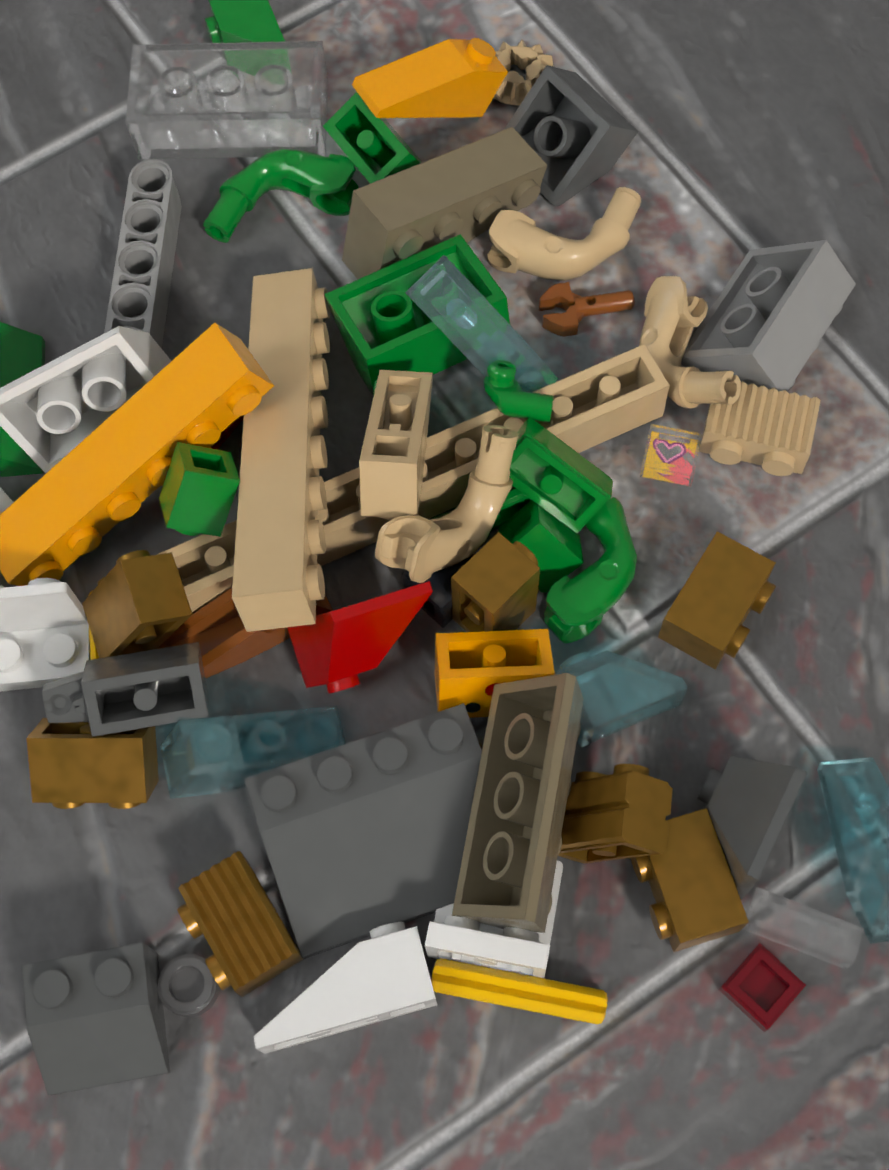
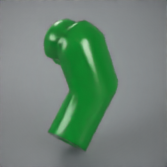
M496 360L490 363L487 367L488 376L483 379L484 389L502 414L509 417L532 418L536 421L550 422L554 395L524 391L518 381L515 380L516 367L511 362Z

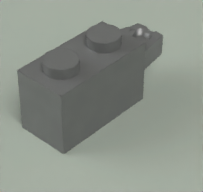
M199 642L87 660L83 672L45 683L42 689L45 714L49 723L89 722L92 737L208 717V689Z

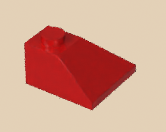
M430 581L317 615L316 624L287 627L306 688L326 684L328 694L359 685L358 674L378 667L432 594L433 590Z

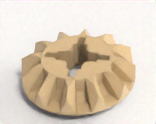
M521 39L517 46H510L503 41L500 49L495 51V56L508 73L496 92L494 99L508 105H521L546 65L553 66L552 55H544L540 44L527 47L523 39ZM511 65H517L521 70L526 69V80H524L522 75L519 76L518 72L510 71Z

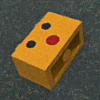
M548 629L436 633L435 686L438 712L464 703L469 718L488 717L495 684L555 675Z

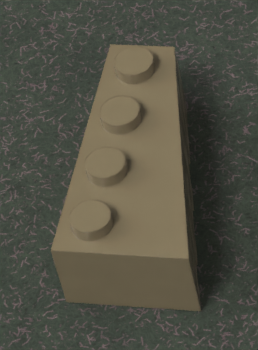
M510 127L356 189L352 195L342 261L354 276L360 279L461 234L468 243L489 230L501 210L519 211L531 205L540 194V187L547 164L513 127Z

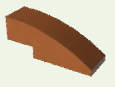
M230 588L190 616L157 649L199 642L205 678H209L289 639L290 635L287 627L247 632L233 602L232 588ZM326 595L323 600H316V616L333 611Z

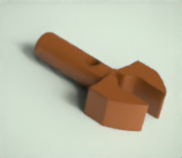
M569 282L554 284L540 297L539 311L563 308L566 312L543 315L542 327L562 337L577 335L578 323L584 317L632 310L635 305V298L630 290L581 297L571 291Z

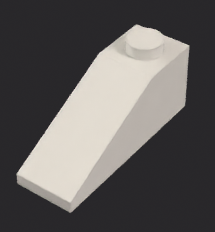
M394 922L372 929L370 931L371 939L358 942L253 1036L256 1049L266 1054L437 1006L417 926L405 929L404 922Z

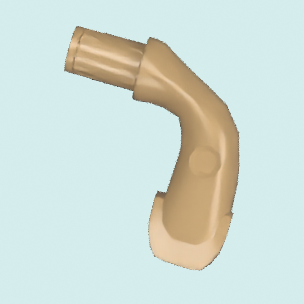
M617 188L603 217L595 221L591 232L583 240H573L557 236L536 227L535 221L521 212L501 210L489 229V236L493 245L487 254V261L491 266L502 272L516 273L518 270L540 278L559 281L581 277L610 256L624 249L630 239L628 230L641 205V197L630 188Z
M661 276L655 279L646 297L644 312L646 320L642 329L639 346L646 345L669 383L668 397L678 406L686 409L696 408L702 403H736L741 393V381L737 375H733L734 372H701L694 366L681 367L682 358L694 327H698L706 317L708 305L703 298L687 296L686 284L680 277Z
M500 425L484 426L478 463L475 470L471 471L469 475L468 487L458 508L443 517L431 520L419 515L400 516L390 520L379 531L375 558L388 567L406 569L409 572L411 581L424 583L431 577L433 572L454 566L472 556L486 541L512 488L513 481L509 477L510 467L519 434L514 430L509 431V428Z

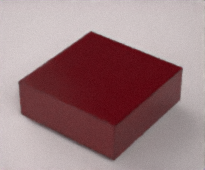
M759 943L718 990L765 1032L804 989L806 984Z

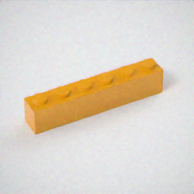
M214 322L0 514V571L8 584L25 586L31 580L37 578L60 580L63 576V571L81 555L97 548L102 541V537L120 521L133 516L140 509L141 503L156 489L163 486L177 442L210 448L219 440L221 432L238 417L250 413L260 404L262 396L272 389L274 385L240 338Z

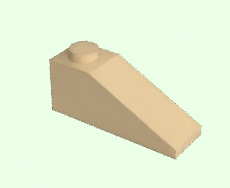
M379 370L359 459L361 516L381 517L386 520H392L400 516L418 515L433 373Z

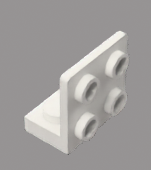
M37 578L31 580L25 586L4 587L0 585V692L40 688L45 683L83 672L86 661L90 660L89 624L83 605L66 582L53 578Z
M557 860L551 893L552 906L548 914L545 933L513 927L501 929L472 919L452 916L453 903L436 909L434 922L429 921L425 941L427 956L544 978L563 871L562 862Z

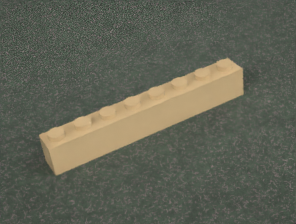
M313 268L253 276L248 350L271 380L274 387L262 396L260 404L253 411L244 415L232 599L247 632L316 624V600H323L325 597L324 576L320 564L317 565V554H324L326 551L325 531L321 519H318V510H326L327 507L325 484L322 476H319V469L327 468L328 464L326 444L323 435H320V429L328 428L327 405L324 396H321V390L329 389L328 369L322 354L330 352L326 323L323 322V318H330V309L324 295L328 293L326 287L318 288Z

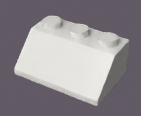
M118 326L1 387L0 426L47 473L168 365L171 360L148 332Z

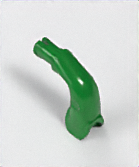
M286 148L268 152L227 179L220 186V198L204 221V230L210 237L219 242H229L243 215L247 211H251L255 207L257 200L269 190H285L309 198L314 207L330 215H349L353 191L359 189L357 183L352 179L356 171L355 165L348 157L343 155L330 154L329 157L309 151Z
M616 497L610 498L586 524V528L601 542L605 550L603 555L574 578L570 579L568 576H564L556 581L546 596L547 608L544 612V622L563 643L581 640L600 625L603 615L621 599L635 577L637 555L623 506Z

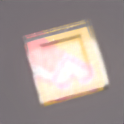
M651 424L640 477L691 487L702 434Z

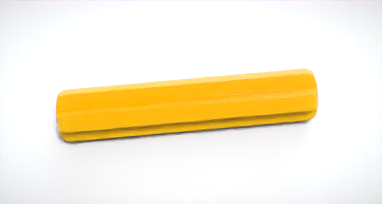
M443 958L436 960L431 977L433 990L436 993L592 1024L602 1023L606 1015L608 997L607 993L601 989Z

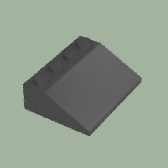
M464 703L244 778L257 825L303 959L370 936V931L379 926L394 922L407 923L435 913L436 909L454 903L482 754Z

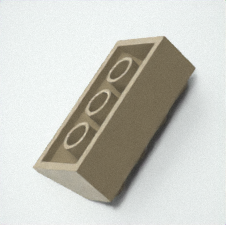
M563 673L494 685L452 916L472 919L501 929L513 927L545 933L548 914L552 906L551 893L557 857L562 846L561 833L566 803L571 791V773L576 742L581 731L580 718L584 699L576 676Z

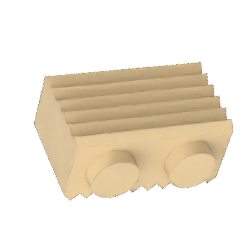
M742 381L741 393L736 403L709 404L699 452L710 454L714 461L721 464L733 465L744 461L762 465V469L765 472L776 476H788L793 472L802 474L811 453L821 400L817 397L809 398L807 395L799 396L796 392L789 394L786 390L778 391L775 388L768 389L765 386L757 387L754 383L747 385Z

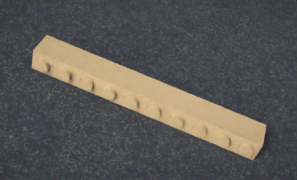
M643 344L534 391L533 393L554 395L550 422H536L580 453L662 417L670 385L646 345ZM495 408L427 437L418 515L430 519L459 506L468 487L469 475L471 471L475 470L478 463L484 426L500 425L509 428V431L514 430L518 432L527 419L506 416L498 408ZM359 467L324 482L327 507L326 510H318V519H321L323 523L326 551L324 554H317V565L323 566L377 542L381 527L390 521L381 517L361 516ZM237 520L224 525L221 537L202 534L158 553L172 552L192 614L232 588Z

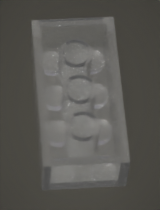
M323 41L133 45L126 125L138 159L261 157L268 152L282 148L304 150L326 156L327 131L323 125L327 122L329 80Z

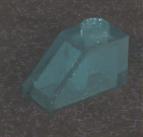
M607 650L591 656L589 652L576 654L561 663L560 670L555 671V675L568 673L576 676L584 699L580 718L581 731L577 740L580 747L681 705L688 688L682 677Z

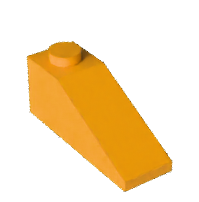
M472 38L471 40L447 39L356 76L352 86L376 118L483 117L508 71L495 56L494 48L486 41L479 38Z

